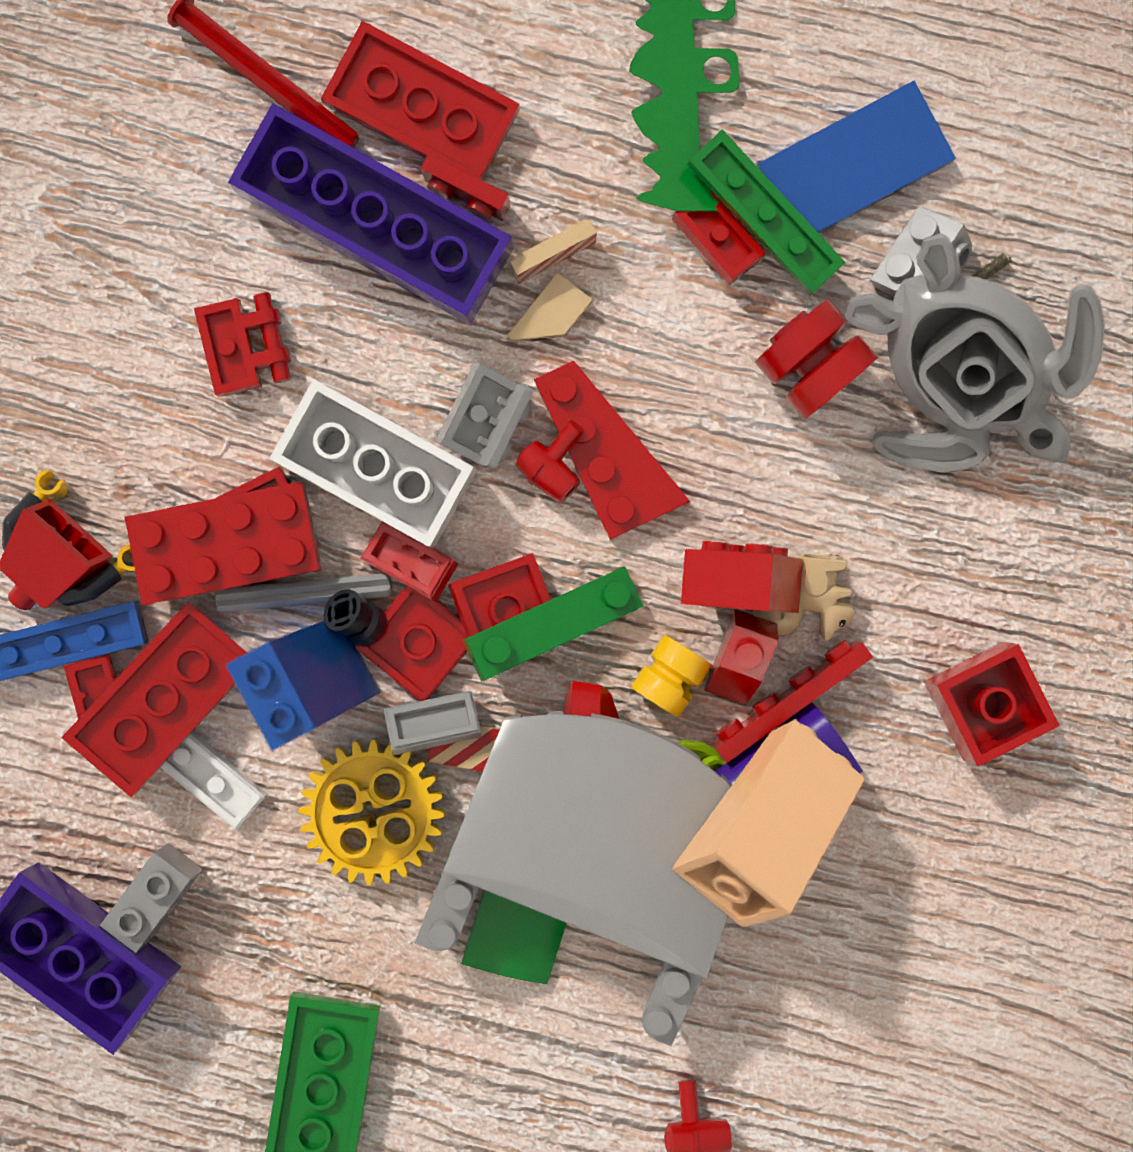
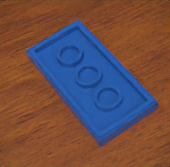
M914 80L757 164V167L818 233H821L951 164L956 157Z

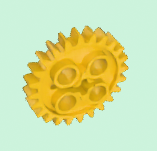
M378 738L371 740L368 750L364 749L359 739L355 740L352 743L351 755L343 746L336 748L335 753L338 762L336 763L327 756L321 759L320 763L326 773L312 771L308 776L317 786L305 787L301 791L303 796L312 800L310 804L303 805L298 809V813L310 816L311 819L300 827V831L314 832L315 835L306 845L307 849L320 846L323 852L317 862L321 864L330 858L335 861L331 872L334 876L343 867L349 869V883H352L359 873H364L366 885L371 886L376 873H380L385 884H389L392 880L393 869H396L405 878L409 874L407 861L420 867L424 859L419 849L432 853L435 848V844L427 836H440L443 830L439 825L432 822L433 819L444 817L446 812L442 808L433 806L434 802H437L444 796L443 791H430L429 786L438 778L437 775L433 774L424 777L421 771L427 763L425 759L413 765L409 762L412 752L403 753L401 756L392 755L391 745L389 744L385 751L381 750ZM384 773H390L397 777L400 782L399 793L395 795L384 794L378 786L379 776ZM338 784L350 785L355 790V804L344 805L337 800L335 789ZM405 799L411 801V806L384 810L376 818V821L369 814L342 823L334 821V816L361 812L369 804V801H371L374 808L384 807ZM394 817L405 819L410 826V835L405 838L393 836L388 829L389 820ZM358 828L364 832L367 841L366 846L363 848L351 847L345 839L346 830Z

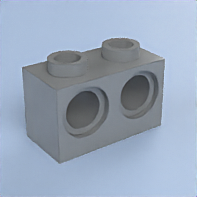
M166 844L151 855L100 924V927L137 953L153 939L204 869L171 844Z

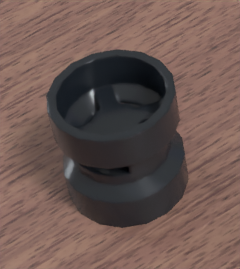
M350 589L340 590L328 600L324 609L323 617L326 626L361 647L375 643L382 636L386 627L385 612L376 604L366 601L362 595Z

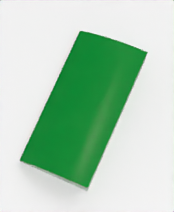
M484 890L461 964L509 978L548 984L567 923Z

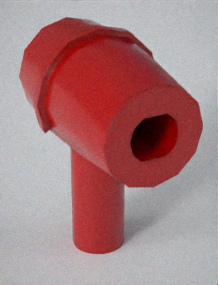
M570 420L548 448L538 440L534 441L520 452L516 460L515 466L528 479V483L535 485L559 504L566 501L581 482L562 459L584 432L583 428Z
M696 1080L678 1081L682 1121L667 1124L664 1135L666 1151L731 1152L732 1138L728 1121L726 1119H699Z

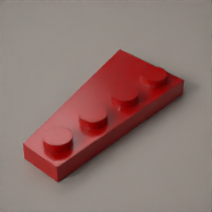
M574 360L534 379V383L558 433L563 430L570 420L579 424L584 430L568 451V454L609 540L690 502Z

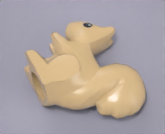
M811 553L799 554L798 558L803 559L799 613L753 610V615L776 623L778 636H786L798 628L804 611L819 613L821 636L825 641H829L834 632L846 626L855 614L851 604L838 600L852 596L853 591L850 590V587L837 585L835 582L836 573L842 572L847 568V561H843V557Z

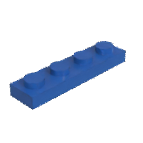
M131 601L0 634V681L149 644L139 601Z

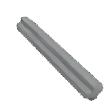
M380 573L235 587L216 591L215 604L217 611L223 613L327 603L335 593L345 589L353 590L365 599L381 598L391 595L392 582L389 575Z

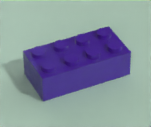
M38 862L19 872L0 898V973L114 1055L131 1037L182 966L150 943H147L135 953L100 927V924L109 914Z

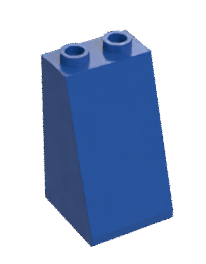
M324 621L271 640L226 664L271 751L381 693L361 654L355 649L356 645L347 640L345 636L330 630Z

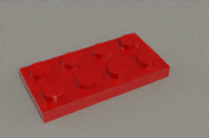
M363 20L320 98L323 105L426 159L428 153H431L481 180L484 179L520 111V103Z
M302 481L125 517L142 605H151L322 570L305 482Z
M188 601L61 738L129 797L133 798L236 685L226 664L247 652Z

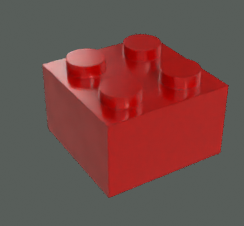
M702 541L701 550L685 549L681 604L799 613L803 559L788 557V548L773 547V545L745 544L743 546L725 542Z
M1001 642L924 681L963 761L977 767L1060 726L1020 645L1016 643Z

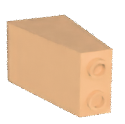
M793 720L770 732L675 862L672 870L741 927L789 915L796 906L865 778L852 768L849 760L833 752L821 742L811 728L800 724L797 720Z

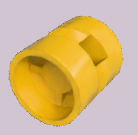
M664 634L651 653L654 663L652 666H643L630 687L667 712L680 718L692 699L689 689L691 686H700L713 665Z

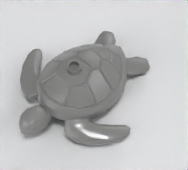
M945 234L932 235L924 239L916 256V263L923 275L904 279L896 291L893 301L874 293L850 299L844 316L846 320L864 331L877 335L887 334L891 369L900 389L918 410L933 421L947 427L946 431L931 434L879 432L873 436V445L885 458L908 467L942 473L965 470L984 462L990 452L991 433H1001L1014 429L1017 432L1019 444L1029 454L1052 462L1061 463L1066 461L1071 443L1069 432L1065 425L1055 415L1045 411L1044 407L1049 401L1052 392L1065 399L1077 397L1091 384L1101 362L1105 323L1100 298L1092 286L1078 284L1071 291L1065 335L1058 351L1055 350L1050 332L1040 316L1020 296L999 284L978 277L961 275L955 248Z

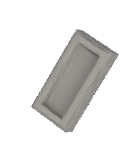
M472 691L383 708L392 755L481 737V729Z

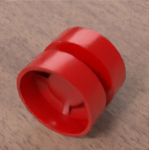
M829 299L823 301L810 313L807 314L803 310L769 340L772 346L755 361V364L773 384L784 380L794 372L801 377L785 399L803 420H806L878 358L860 335L849 339L837 348L831 341L842 330L847 320Z

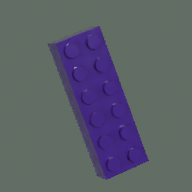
M274 103L271 104L228 181V184L242 199L470 326L514 249L512 236Z

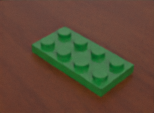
M293 991L289 999L265 1152L358 1151L381 1005Z

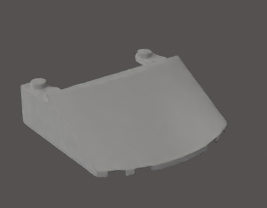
M548 711L546 715L522 717V714L505 717L415 944L433 951H444L454 946L459 939L478 889H484L663 961V967L643 1009L642 1026L652 1039L672 1046L702 978L707 979L728 918L727 914L675 873L672 867L727 793L732 783L723 775L720 777L714 770L701 762V757L688 748L649 728L625 720L599 714H591V717L565 715L564 711Z

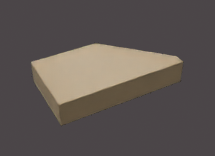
M557 272L508 333L507 339L514 343L521 342L522 340L565 337L591 305L592 299Z

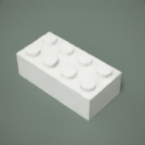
M315 379L312 380L269 458L434 549L477 472L470 464Z

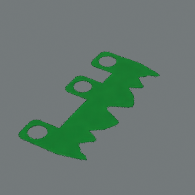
M645 0L651 5V8L636 21V26L654 36L638 49L630 64L629 71L634 76L660 88L662 94L634 108L631 113L642 134L660 148L643 158V163L660 176V180L654 184L652 190L640 193L636 199L643 203L674 211H717L715 206L719 201L712 196L710 188L687 164L700 151L697 92H735L739 87L738 56L731 49L695 48L693 19L729 20L735 14V0H727L725 7L719 11L705 9L700 0ZM720 57L729 63L731 76L727 82L714 84L707 80L703 67L708 59Z

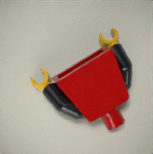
M49 470L41 471L37 474L35 478L37 490L33 494L28 492L9 512L2 523V549L4 553L0 559V571L15 583L8 594L9 601L15 607L26 611L31 610L35 604L47 609L57 603L68 607L95 600L122 580L120 575L124 572H135L134 566H128L125 560L126 555L131 552L130 545L122 547L117 556L118 561L112 565L109 561L113 555L53 501L62 499L67 494L69 485L62 479L52 490H47L48 483L55 476Z

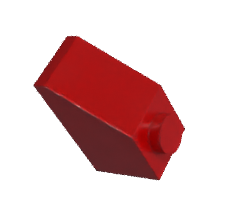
M734 609L704 686V691L746 705L762 683L778 644L777 624Z

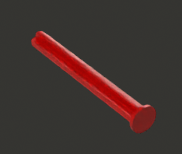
M176 0L167 17L169 25L172 27H182L293 115L353 148L356 147L359 141L356 131L194 5V0Z

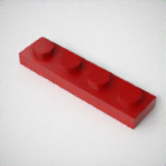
M847 640L841 641L824 654L827 661L815 670L807 666L788 680L791 687L779 696L771 692L752 706L755 713L746 720L740 722L736 718L716 732L719 739L712 743L722 759L728 763L872 659L873 656L864 643L853 641L849 644Z

